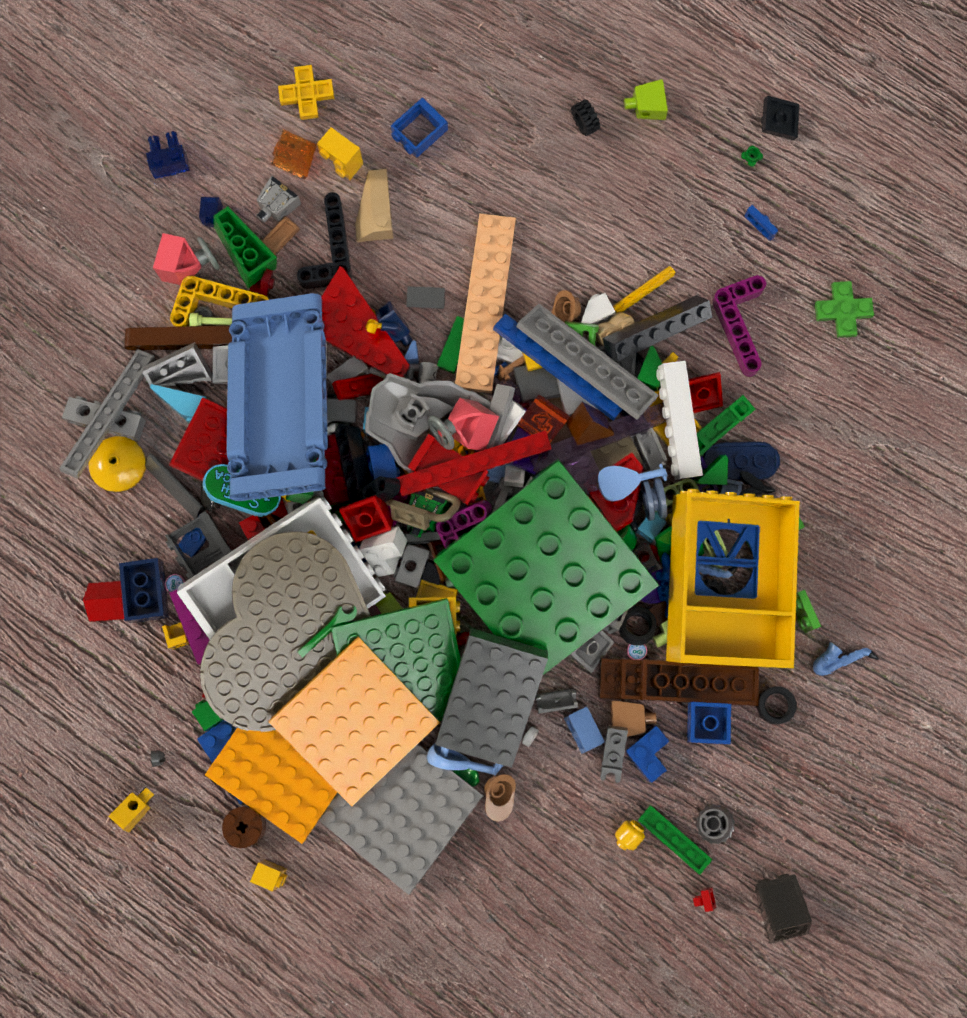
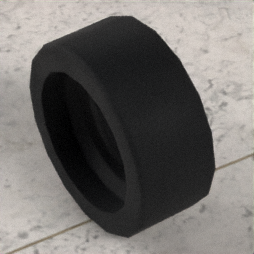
M641 606L629 608L619 629L621 638L631 645L641 646L648 643L653 638L657 628L656 618L647 608ZM632 616L644 618L649 624L648 632L643 636L631 634L626 628L627 620Z
M774 686L765 689L759 695L757 710L764 721L770 724H783L794 717L797 710V702L794 695L788 689ZM772 694H780L787 699L788 710L781 717L771 716L765 708V702Z

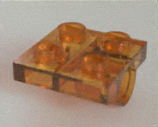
M283 129L279 141L274 148L271 165L306 179L317 144Z

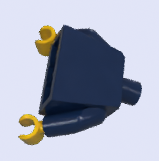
M391 301L377 311L372 309L377 316L378 322L370 319L366 324L368 332L375 333L376 329L379 328L380 331H386L395 343L400 340L403 346H407L413 341L409 335L410 329L408 324Z

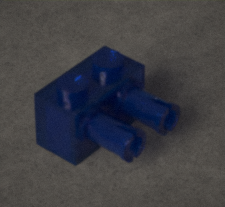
M171 131L172 137L169 132L165 134L169 147L161 149L159 136L154 135V140H152L151 136L148 137L151 152L146 153L149 170L155 179L190 171L187 154L183 146L179 145L177 132Z

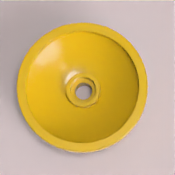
M123 436L109 437L101 442L90 459L89 472L94 482L104 490L123 492L134 487L142 479L146 469V457L142 448L132 439ZM116 458V463L111 464V460Z

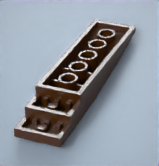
M601 658L599 698L758 706L759 667Z

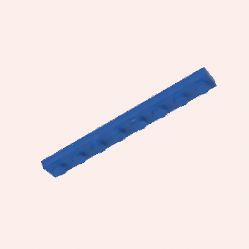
M504 314L494 325L493 330L611 420L614 421L623 410L516 327L518 323L507 314Z

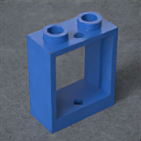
M422 97L391 125V136L396 142H401L404 145L403 147L408 154H413L417 158L448 131V122ZM422 114L436 129L415 146L401 131Z

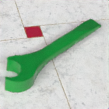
M339 606L333 619L298 651L299 655L303 658L331 632V627L352 621L357 615L356 607L353 606V610L350 613H345L342 610V606Z

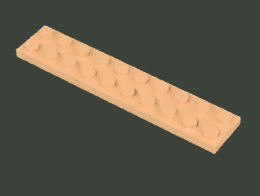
M479 214L455 384L468 391L492 394L500 335L493 330V327L503 317L516 218Z

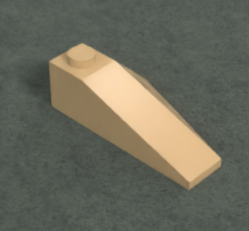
M387 169L368 171L355 222L357 242L393 239Z

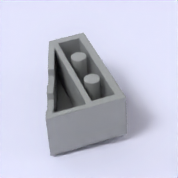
M195 342L145 365L142 370L149 385L154 384L162 387L182 383L190 384L199 381H212L213 377Z

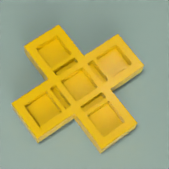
M312 65L294 67L296 84L278 86L281 106L298 104L301 120L319 118L317 101L335 99L332 79L314 81Z

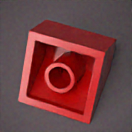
M376 495L339 508L355 542L392 529L394 520H392L391 512L387 504Z

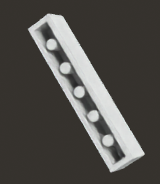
M686 361L663 363L658 366L656 374L661 384L659 395L664 404L662 415L666 419L667 424L665 434L669 438L668 454L672 457V476L675 477V480L703 476Z

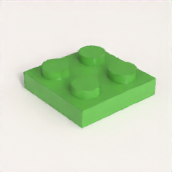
M803 590L796 593V614L798 616L797 623L799 628L807 633L821 627L806 591Z

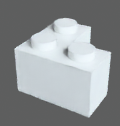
M399 526L392 527L390 531L364 539L359 550L377 577L395 573L407 539Z

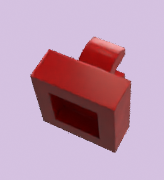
M712 887L704 888L701 890V895L693 898L694 906L704 905L705 912L713 911L717 908Z

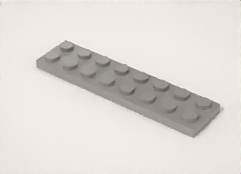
M541 304L535 306L518 322L516 326L518 329L636 420L641 417L659 396Z

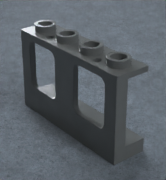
M208 511L201 513L199 517L171 534L165 535L168 539L165 541L171 551L175 550L178 555L176 557L177 562L181 567L185 566L188 571L186 574L188 579L232 551ZM200 528L209 542V547L195 556L187 558L179 547L177 540L193 529Z

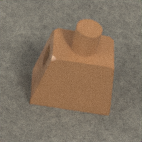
M611 701L612 726L628 728L627 737L646 733L645 725H656V713H645L643 704Z

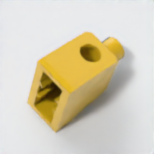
M147 787L138 795L132 792L108 817L121 829L129 833L150 809L146 803L154 794ZM138 803L137 809L133 810V805Z

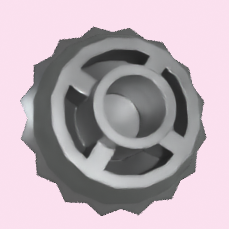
M712 804L700 811L696 827L698 828V834L702 836L703 840H707L710 844H719L726 842L732 836V832L735 830V821L733 820V814L729 813L728 808Z

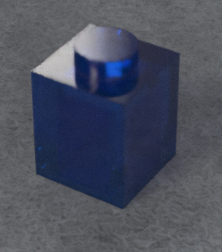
M201 197L199 219L207 227H214L213 216L223 209V204L219 197Z

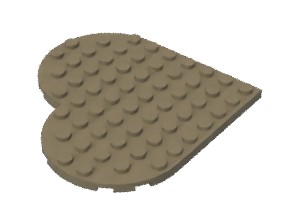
M289 531L277 533L261 540L244 555L236 569L232 584V601L237 617L231 619L216 631L208 642L201 660V686L208 704L221 719L223 718L239 729L261 732L276 730L269 723V720L337 657L332 632L303 658L299 655L298 651L333 619L339 606H342V610L345 613H350L353 610V606L356 607L357 615L352 621L371 617L350 567L342 554L332 544L310 533Z

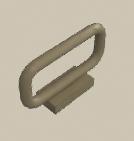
M435 489L423 490L425 493L453 504L444 514H436L393 500L392 498L385 503L390 506L392 520L426 530L430 526L429 520L445 522L451 519L460 508V500L454 495Z

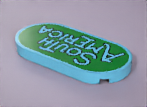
M226 464L211 467L203 478V489L208 498L224 506L263 517L273 513L280 504L281 496L246 501L231 500L230 473L227 470Z

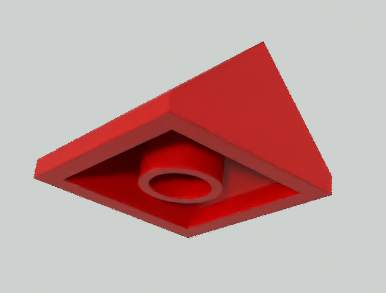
M720 372L688 379L693 413L723 406Z
M121 581L88 583L83 602L89 622L124 620Z

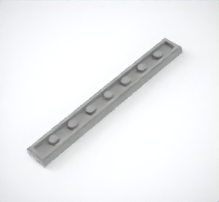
M137 349L59 468L61 472L77 479L80 477L142 381L144 366L154 362V355Z

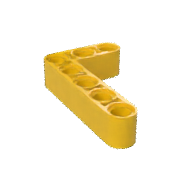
M187 276L182 280L170 315V321L174 327L190 326V313H194L199 300L233 308V306L241 304V301L245 298L249 299L247 303L269 299L262 294L195 276ZM196 284L195 288L188 289L190 285ZM213 289L211 294H206L207 290ZM226 294H231L230 298L223 299ZM190 301L188 306L183 307L184 302ZM180 318H184V321L182 323L177 324V321Z

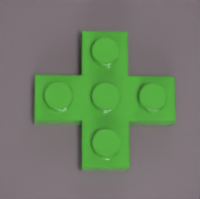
M852 281L833 282L831 284L833 300L815 302L816 321L835 320L837 338L856 337L858 335L856 319L873 318L874 316L872 298L853 299Z

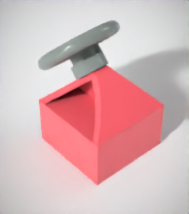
M165 233L162 234L153 269L162 281L181 285L185 277L195 276L201 269V266L208 262L212 264L215 270H219L220 267L202 237L197 238L202 249L194 253L185 238Z
M459 398L447 420L442 422L438 417L430 416L428 418V425L439 444L447 450L454 448L455 439L468 449L482 451L487 448L499 416L477 401Z

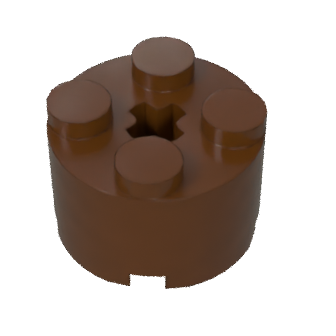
M249 806L235 808L223 819V836L231 846L236 848H247L257 844L266 831L265 817ZM243 823L248 824V828L245 830L241 829Z

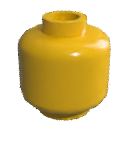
M635 820L624 821L615 832V837L618 840L616 842L617 845L623 850H635L645 838V829Z

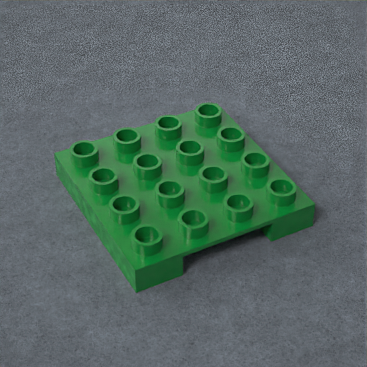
M559 458L529 481L526 487L468 533L465 532L434 558V562L494 635L548 651V661L543 675L659 586L656 579Z

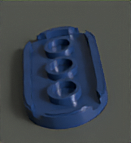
M766 442L716 443L706 451L703 458L708 467L719 455H726L728 457L727 479L743 481L740 476L741 471H747L759 480H766L772 477L780 466L779 453L772 445Z

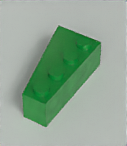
M228 206L213 216L214 229L247 288L260 281L266 269L273 271L276 269L277 257Z

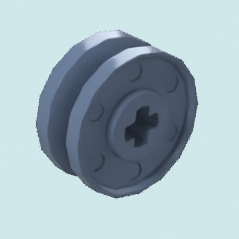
M654 479L653 488L650 487L647 480L641 481L643 506L648 521L654 520L655 511L658 512L661 519L667 518L666 497L661 479Z

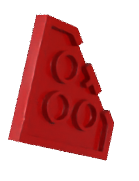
M633 453L612 465L632 469L638 474L644 471L643 466ZM597 475L585 483L584 487L618 532L633 522L641 481L637 488L627 497L611 502L604 499L601 495L597 483Z

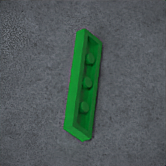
M651 805L638 818L637 821L697 874L700 875L713 860Z

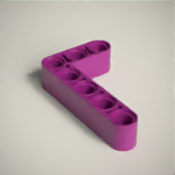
M760 275L720 288L712 300L715 312L739 367L747 377L756 375L762 363L737 305L757 298L763 293L767 283L765 278ZM752 284H758L760 289H755ZM740 290L743 295H737L735 291ZM718 297H724L726 302L719 301ZM730 313L733 315V318L729 319L725 314ZM732 330H738L741 335H735ZM740 347H746L748 352H742ZM747 363L754 364L756 369L748 368Z
M480 500L458 510L451 519L445 521L450 524V529L445 527L444 522H437L436 529L444 547H448L453 543V539L456 540L463 535L462 529L487 518L492 512L491 504L486 500ZM478 507L483 508L484 515L478 512ZM461 514L467 517V522L461 519Z

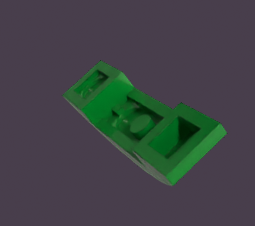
M744 395L739 397L697 432L700 456L739 422L756 410Z

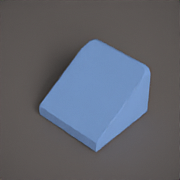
M415 340L411 342L404 357L409 364L419 363Z

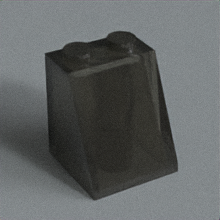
M782 874L778 876V879H763L756 884L755 893L769 943L809 934L812 919L796 875Z

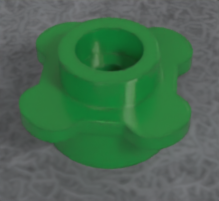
M749 146L746 152H742L741 158L745 159L750 167H753L758 160L763 159V154L757 147Z

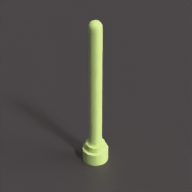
M190 313L189 324L190 326H231L232 318L203 317L199 313Z

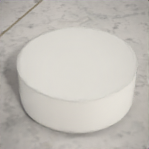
M531 727L525 734L522 743L529 747L539 730Z

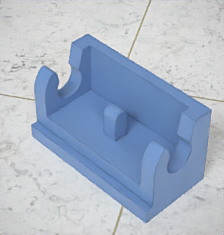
M588 707L564 718L581 754L605 743Z

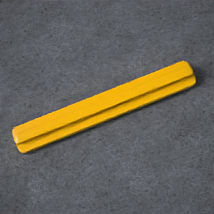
M668 266L613 305L615 313L624 312L672 278L676 273L675 270Z

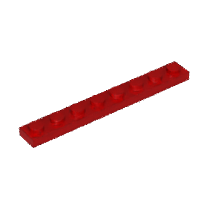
M545 430L396 478L401 483L400 493L404 497L484 472L485 469L490 470L552 450Z

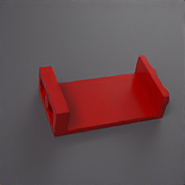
M428 434L408 465V468L415 472L463 456L454 450L445 449L435 437ZM485 469L484 472L445 483L438 487L454 495L466 505H469L470 502L474 504L479 496V493H477L480 486L485 487L490 479L487 476L489 471Z

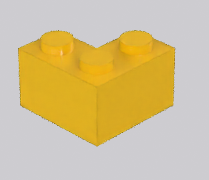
M332 127L317 143L319 154L327 160L329 158L333 161L336 169L335 172L340 177H346L351 180L362 167L363 160L360 148Z

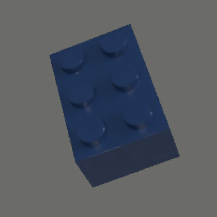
M159 558L119 563L124 621L138 623L169 618L164 562Z

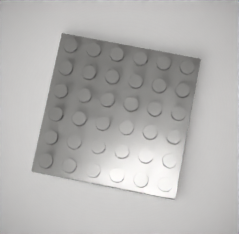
M418 744L353 806L337 793L319 819L324 826L408 895L412 893L483 798L481 793L453 771L437 768L428 763V752Z

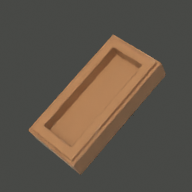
M285 216L262 242L276 255L300 229Z

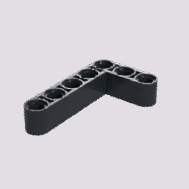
M335 192L328 193L324 198L333 263L300 268L297 272V278L302 288L305 289L328 286L340 266L347 271L348 276L352 279L343 206L340 196ZM331 202H337L334 206L329 205ZM340 219L339 222L332 223V220ZM336 236H342L340 240H334ZM339 253L345 254L341 258L336 257ZM323 273H329L325 278L320 277ZM306 275L311 276L310 279L306 281L302 280V278Z
M339 424L335 430V437L350 504L375 495L384 502L396 496L401 488V483L397 478L379 476L373 481L371 480L360 428L353 425Z

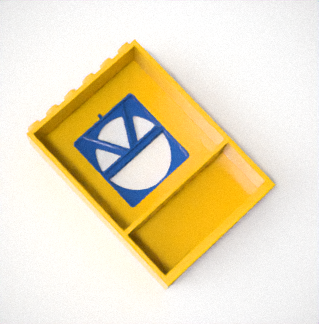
M687 489V491H680V494L673 495L666 661L794 668L800 501H793L792 497L786 496L774 498L773 495L755 497L756 494L737 495L736 492L718 494V491L699 492L698 489ZM730 529L739 533V537L727 557L714 533L716 530ZM706 538H708L717 557L698 555L700 546ZM745 541L748 542L751 548L753 560L735 558ZM698 564L750 567L753 570L749 581L740 591L731 595H720L711 591L704 584L698 571Z

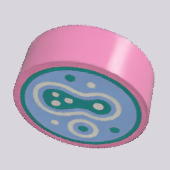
M177 574L170 575L165 581V587L169 592L177 590L178 586L185 582V579Z
M629 644L627 654L632 660H642L647 654V648L645 644L641 646Z

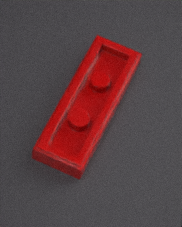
M374 374L336 380L332 383L338 400L341 401L370 395L372 388L384 379Z

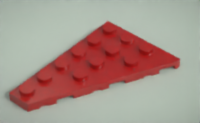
M340 266L321 296L322 320L325 325L323 331L326 342L385 375L391 373L404 378L410 369L409 363L386 331H380L379 328L376 329L375 333L367 331V322L370 319L378 322L377 317L344 268Z

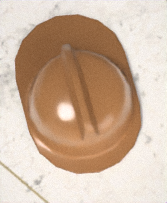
M568 290L560 291L555 297L551 313L564 323L565 321L572 322L581 313L579 298L574 297Z
M493 775L484 786V794L486 796L485 812L493 821H503L512 812L516 783L510 775Z

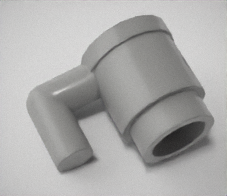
M430 362L409 364L410 369L406 374V379L413 381L414 371H418L419 384L427 381H436L438 365Z

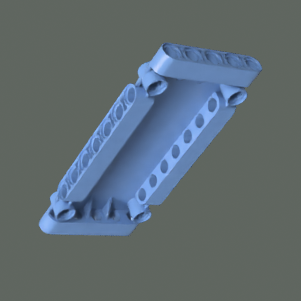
M311 293L238 304L232 308V324L229 327L232 342L228 344L227 457L229 460L227 470L230 473L231 500L246 501L325 489V468L327 467L325 450L328 448L326 339L323 331L325 325L322 320V297L319 294Z

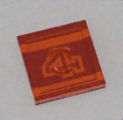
M538 395L516 426L529 435L546 430L551 444L570 416L541 395Z

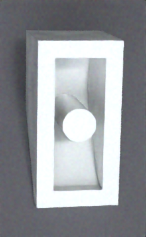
M606 293L601 295L595 294L590 298L581 323L597 325L608 321L610 317L615 315V310Z

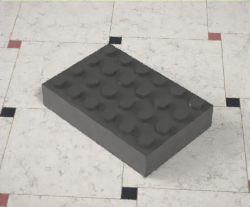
M471 628L435 745L512 768L548 661V651Z

